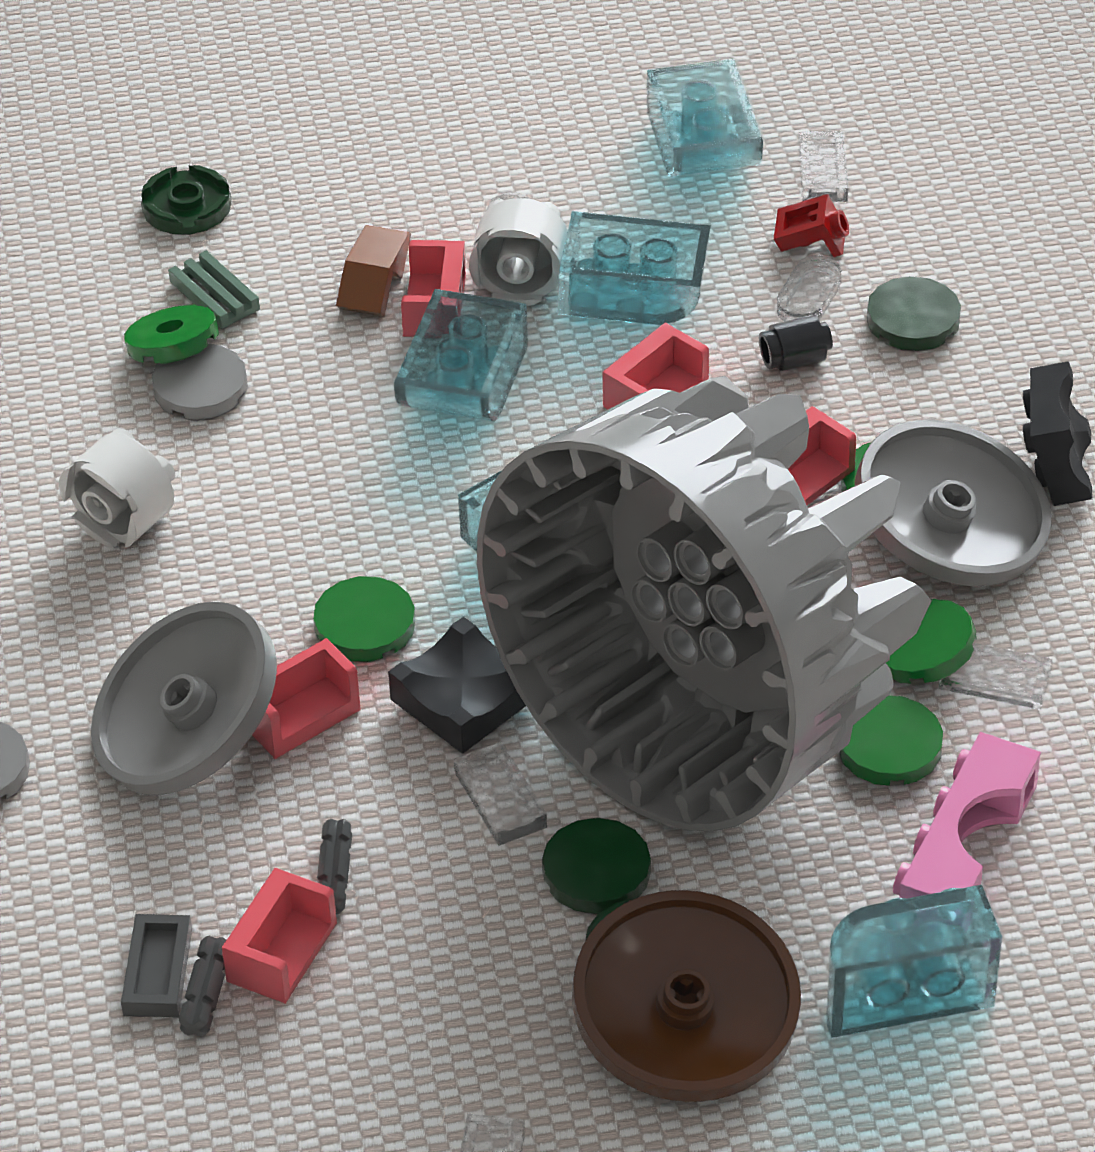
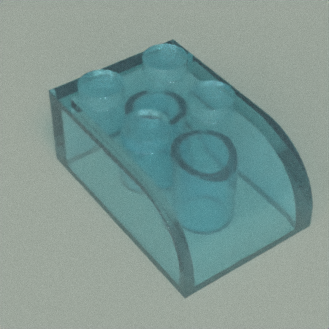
M734 58L647 70V114L669 177L760 165L763 156V139Z
M572 211L559 270L558 314L662 325L665 322L669 324L685 318L695 309L699 301L711 225Z
M435 289L394 382L397 404L403 407L495 422L503 410L528 348L527 304Z
M983 886L949 888L939 893L923 896L895 898L885 903L857 909L842 919L835 928L830 942L826 1023L830 1037L834 1038L994 1007L1002 935Z

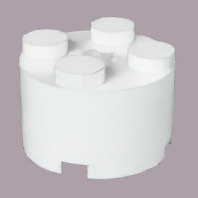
M512 198L491 202L487 207V211L480 219L470 254L469 270L474 283L479 288L482 285L491 292L493 300L513 307L535 305L543 301L544 296L552 290L554 292L561 281L569 246V234L565 223L560 217V210L552 203H540L525 198Z
M117 428L110 434L103 436L61 473L59 491L64 502L69 497L71 498L78 510L72 517L89 536L108 547L115 548L119 543H125V547H128L171 510L174 504V491L171 481L175 478V471L167 459L159 455L154 456L147 448L137 442L129 431L124 428Z

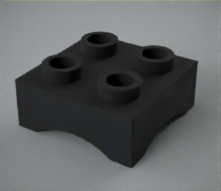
M1069 361L1030 368V389L1023 390L1024 408L1027 418L1030 419V423L1023 424L1026 450L1028 453L1036 452L1037 459L1034 462L1036 477L1042 487L1048 488L1053 506L1093 499L1089 475L1082 467L1084 453L1091 444V429L1088 419L1075 409L1070 399L1073 387V372Z
M464 616L452 624L442 638L425 653L412 660L400 662L388 671L390 700L462 754L526 707L501 661L497 648L481 633L475 624Z

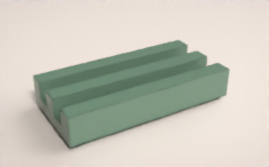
M207 250L199 254L200 261L195 262L192 258L184 261L183 270H180L177 266L168 269L170 282L195 305L208 307L212 310L221 329L260 310L259 297ZM195 278L208 290L209 295L194 283L192 279ZM214 300L222 302L231 312L227 313Z

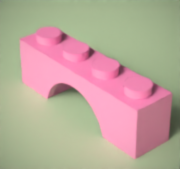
M980 732L971 750L963 749L960 752L954 767V782L951 788L943 786L936 799L933 811L935 819L931 826L926 824L921 826L913 848L914 859L911 864L903 862L897 872L893 885V894L899 895L898 919L960 940L979 903L983 866L968 854L962 842L970 834L981 828L997 824L1019 823L1037 787L1040 751Z

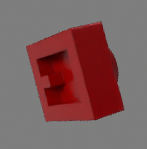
M828 194L777 210L774 241L781 252L797 247H806L814 242L823 240L833 257L843 255L845 237L849 235V224L845 213L835 208Z

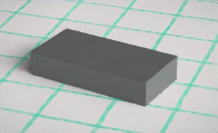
M135 914L121 998L123 1016L179 1018L192 935L190 915Z

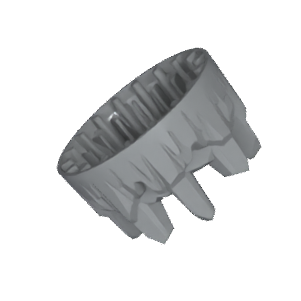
M726 376L710 378L680 393L665 389H651L524 451L504 467L491 485L482 507L477 533V571L480 594L488 626L505 669L538 725L558 750L587 779L611 798L642 816L663 825L688 831H718L739 826L757 816L793 786L846 747L850 742L853 725L890 695L894 684L891 670L886 662L890 660L891 654L917 633L932 601L917 584L902 577H896L856 589L851 588L852 563L848 553L893 517L901 482L889 476L879 475L807 508L800 488L788 470L807 449L809 422L801 396L777 394L749 408L748 396Z

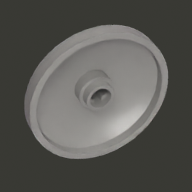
M940 420L904 422L878 435L869 445L859 464L855 477V486L879 475L889 476L901 482L893 517L872 534L896 558L932 578L965 586H990L1005 583L1026 572L1037 560L1048 540L1052 522L1051 510L1047 495L1040 481L1028 465L1012 450L978 430Z
M204 602L187 606L162 618L143 632L125 650L111 669L94 707L91 739L95 756L101 767L122 786L145 795H164L184 790L205 780L223 767L252 736L271 700L276 681L277 659L274 644L268 632L245 610L224 602Z

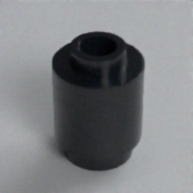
M816 315L772 324L769 326L768 331L759 333V348L763 362L768 369L778 368L780 371H785L825 361L827 350H831L833 347L832 335L826 322L820 323Z

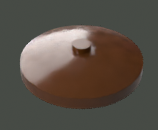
M671 890L656 892L631 900L612 911L597 924L587 937L577 958L573 978L572 1005L575 1022L587 1048L596 1060L617 1079L638 1091L654 1097L672 1101L703 1102L728 1097L751 1087L768 1075L779 1063L790 1046L796 1030L801 1007V988L797 968L788 948L779 935L762 918L746 907L718 895L700 891Z

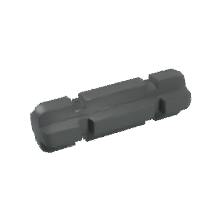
M328 819L323 824L321 835L323 843L320 845L317 873L318 883L328 886L334 891L336 915L345 909V889L348 884L350 863L349 849L352 843V825L345 819L338 821Z
M206 936L200 941L197 952L199 959L194 962L185 998L188 1001L183 1003L179 1015L180 1030L186 1035L194 1034L202 1037L210 1031L213 1020L211 1013L216 1009L225 976L222 972L225 970L222 946L226 939L223 937L214 938Z

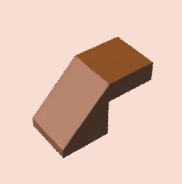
M371 225L364 226L344 263L336 306L339 309L385 316L392 278L403 277L411 233Z

